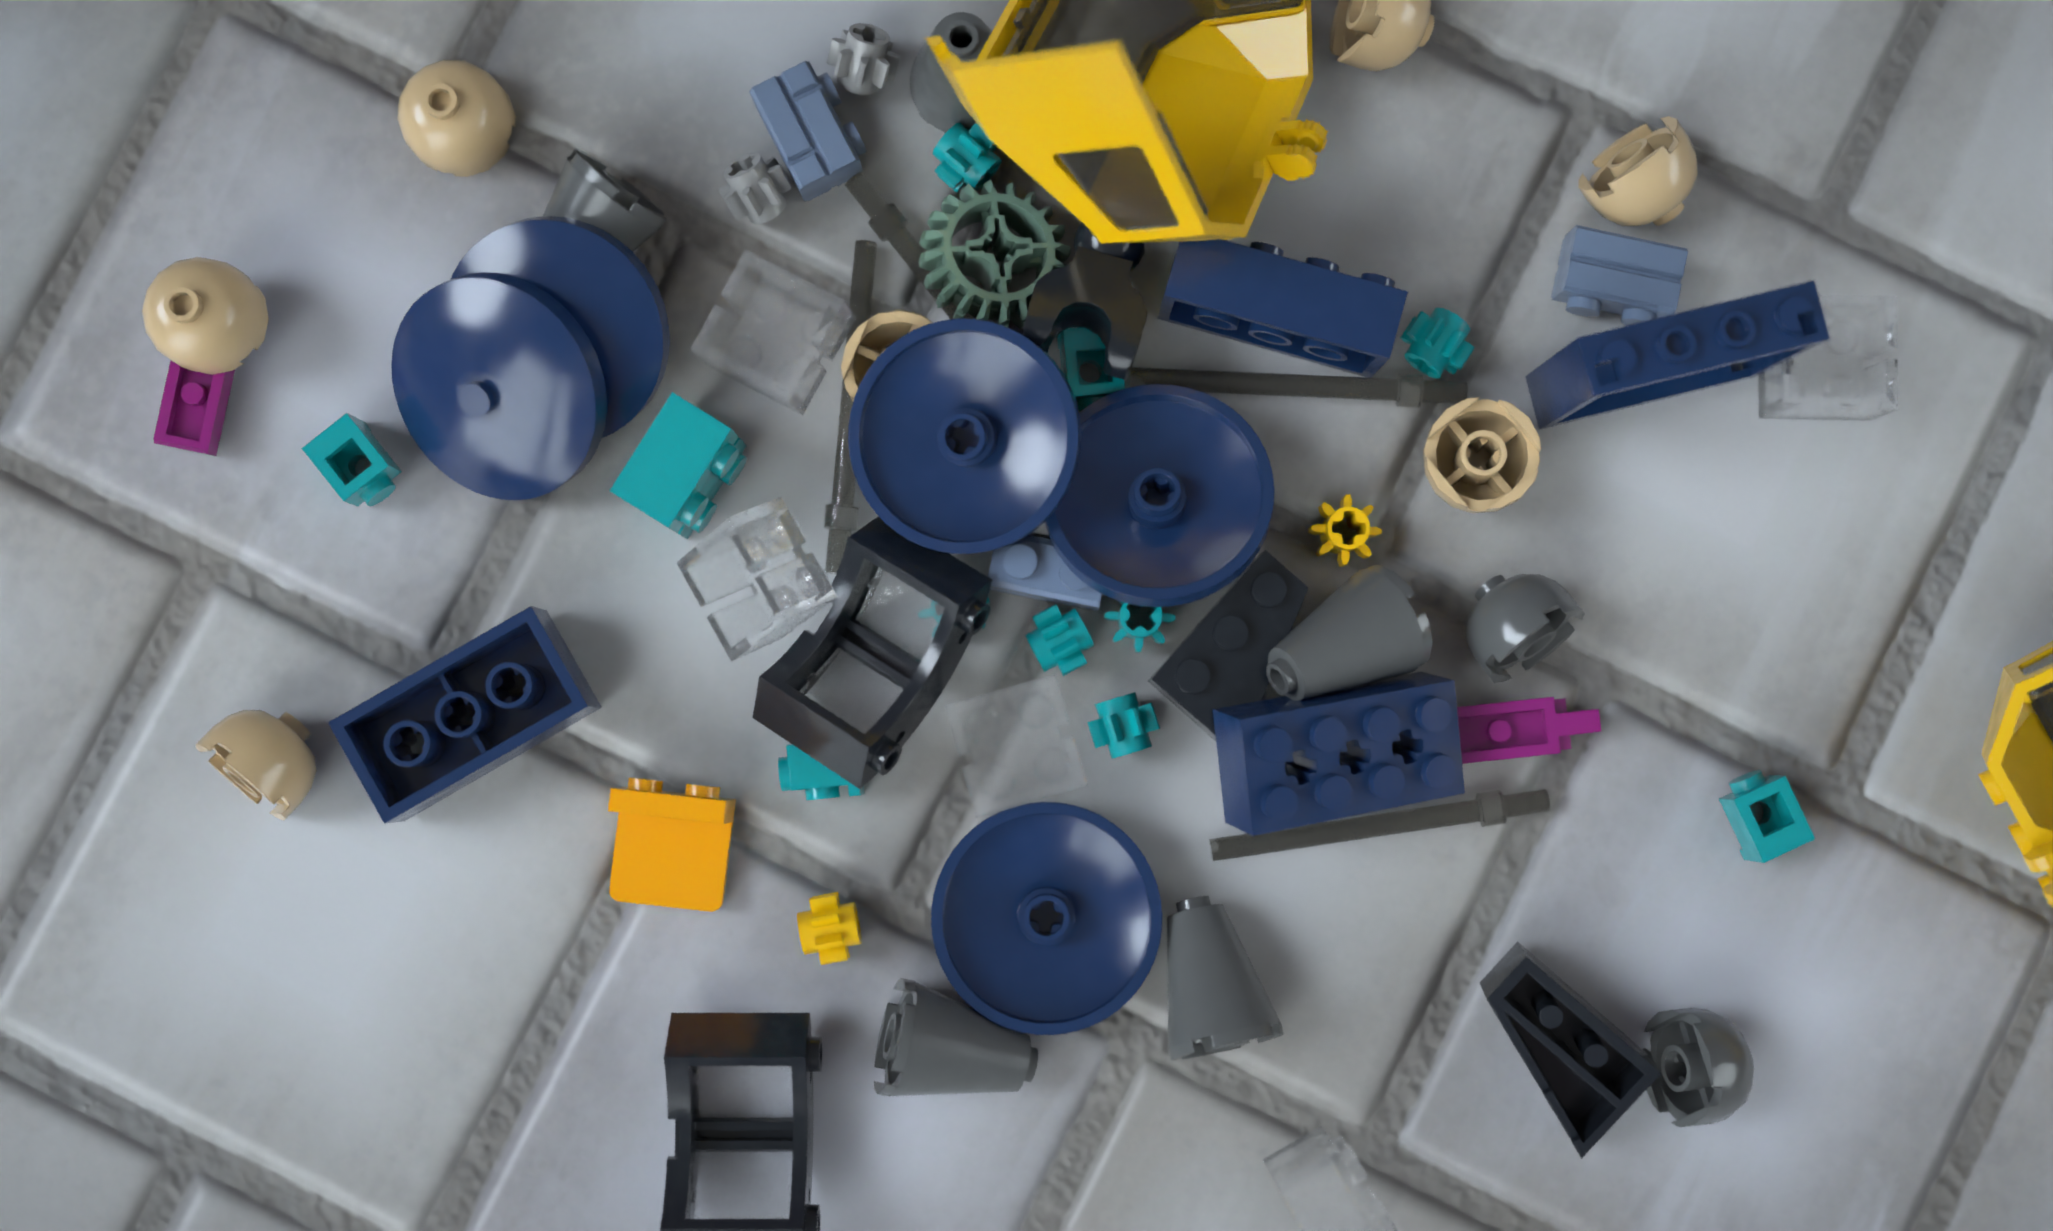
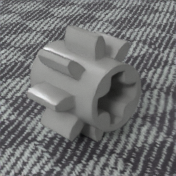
M857 23L851 25L848 31L842 30L840 39L832 38L827 64L835 66L834 76L842 88L859 95H871L878 88L884 89L886 80L895 79L900 55L891 52L893 43L890 41V36L883 29L870 24Z
M750 153L736 159L725 169L723 175L728 184L719 188L718 191L737 221L747 215L752 224H762L774 219L785 210L787 200L783 193L791 190L793 186L775 157L764 162L759 153Z

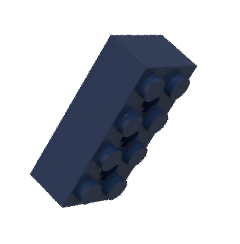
M1223 239L1178 243L1157 319L1370 379L1390 359L1408 291L1394 288V280L1374 273H1363L1361 278L1338 272L1340 267L1336 263L1322 258L1309 257L1306 258L1305 262L1283 257L1284 251L1281 248L1264 242H1251L1250 247Z
M530 606L329 721L328 724L382 821L386 824L410 819L602 707L547 610ZM514 675L524 677L526 680L522 697L510 696L509 690L516 685L513 678ZM464 704L474 706L475 715L472 717V725L461 724L460 718L466 714ZM415 734H422L424 738L422 753L413 754L410 747L417 742Z
M1415 672L1301 701H1295L1287 696L1213 709L1225 823L1252 836L1465 793L1455 680L1425 672Z

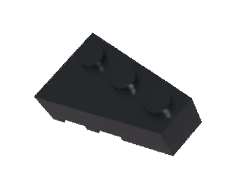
M1264 550L1158 668L1148 682L1216 741L1213 709L1262 700L1269 684L1266 673L1269 652L1290 633L1308 587L1269 552Z
M1518 941L1481 980L1480 985L1487 1001L1582 1159L1661 1075V1072L1642 1048Z

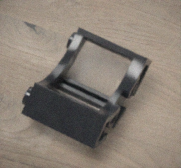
M879 516L848 537L837 574L825 596L827 601L831 602L833 606L815 634L809 630H804L785 654L759 676L753 719L859 789L877 773L886 775L898 762L902 753V746L915 732L941 695L958 666L972 636L978 633L987 621L990 614V606L986 604L992 579L949 553L935 551L909 541L890 528Z
M671 1013L664 1052L668 1119L675 1120V1156H668L660 1231H820V1204H811L813 1168V1072H821L823 1047L822 1037H812L810 1013Z

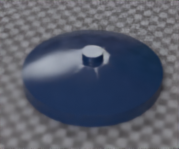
M539 216L516 221L491 232L478 241L465 254L453 272L451 279L480 272L500 273L523 279L550 294L580 324L597 354L606 385L607 415L602 438L621 429L642 412L655 395L664 377L670 350V331L665 304L653 277L627 246L604 230L583 221L567 217Z
M480 272L459 276L433 287L413 303L405 314L398 328L392 350L391 370L394 394L409 433L426 457L440 471L461 486L481 495L501 500H527L540 497L562 486L579 474L590 462L597 451L605 428L607 415L606 385L599 359L588 336L572 314L560 302L539 287L523 279L500 273Z
M950 319L930 323L907 333L891 344L878 356L862 379L854 397L848 425V446L852 469L860 490L874 512L890 528L909 541L925 548L951 554L982 553L1000 549L1025 538L1038 529L1052 516L1068 493L1077 471L1081 452L1082 431L1077 402L1071 386L1056 362L1040 346L1021 333L1003 325L977 319Z
M1168 384L1140 385L1115 391L1096 400L1079 412L1082 437L1077 471L1062 503L1052 516L1045 521L1050 540L1065 565L1079 579L1096 591L1115 600L1149 607L1176 606L1203 599L1221 590L1241 575L1256 557L1265 541L1274 505V478L1270 460L1258 435L1243 417L1227 404L1204 392Z
M1060 802L1025 803L1002 810L988 817L967 833L953 849L941 870L933 894L931 907L932 938L938 960L948 981L964 1001L979 1014L1005 1028L1034 1035L1067 1034L1083 1030L1110 1017L1121 1009L1142 986L1156 959L1162 932L1161 898L1156 879L1145 856L1129 836L1114 823L1093 811L1072 804Z

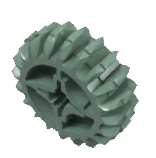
M990 179L983 184L980 195L968 184L962 188L959 195L960 199L949 194L943 199L941 204L942 211H932L927 221L931 230L923 231L919 242L921 247L927 251L921 253L918 263L919 268L931 271L924 280L925 289H942L936 299L937 308L946 307L953 303L957 307L953 319H964L966 314H969L977 320H993V323L1007 328L1011 319L1020 330L1024 328L1037 281L1048 272L1065 267L1066 265L1063 262L1067 261L1071 254V246L1058 243L1065 234V225L1048 224L1053 215L1052 206L1044 207L1039 211L1033 207L1036 201L1035 191L1026 194L1024 200L1015 197L1016 188L1014 182L1007 184L1003 194L997 193L995 185ZM982 222V230L978 236L979 239L966 240L964 246H952V238L957 232L966 226ZM1007 226L1015 230L1022 237H1018L1012 234L1010 230L1007 228ZM989 246L991 247V251H993L994 254L986 253ZM996 260L1003 261L1000 269L999 263H996ZM1036 267V278L1032 284L1017 292L1008 293L1007 286L1012 279L1011 275L1023 273L1025 268ZM965 276L977 279L983 286V289L975 286Z

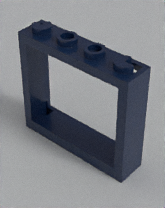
M1815 280L1578 337L1526 375L1525 378L1540 430L1754 378L1829 340L1830 336ZM1741 362L1743 370L1732 372L1730 364Z

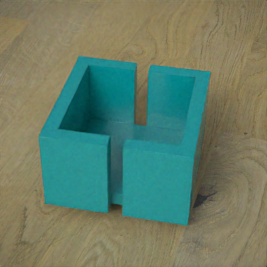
M672 392L609 491L688 540L693 530L701 533L712 519L717 508V504L713 503L712 500L722 484L726 483L730 486L741 473L747 461V457L742 454L747 445L730 427Z

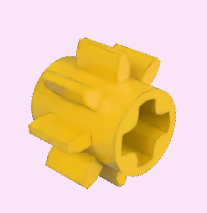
M1350 494L1342 497L1340 509L1336 511L1331 505L1325 502L1322 503L1318 510L1325 520L1322 524H1315L1308 528V533L1320 535V540L1323 544L1318 548L1316 555L1319 557L1329 551L1338 554L1337 562L1339 567H1344L1348 564L1350 552L1353 550L1363 559L1371 556V550L1365 542L1368 538L1376 537L1382 533V529L1370 527L1367 516L1371 514L1374 507L1368 505L1361 510L1352 507ZM1343 518H1347V527L1357 531V535L1349 539L1346 544H1343L1341 534L1333 533L1332 527L1341 522Z
M838 892L809 898L811 910L797 913L798 931L804 955L819 952L821 965L847 961L850 958L848 947L862 944L861 927L855 902L840 904Z

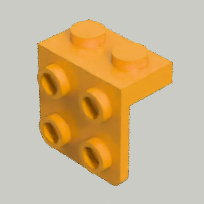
M629 777L628 787L610 788L608 811L619 812L609 886L610 896L618 902L708 912L720 909L724 903L736 799L720 797L721 787L686 783L685 793L662 791V780Z

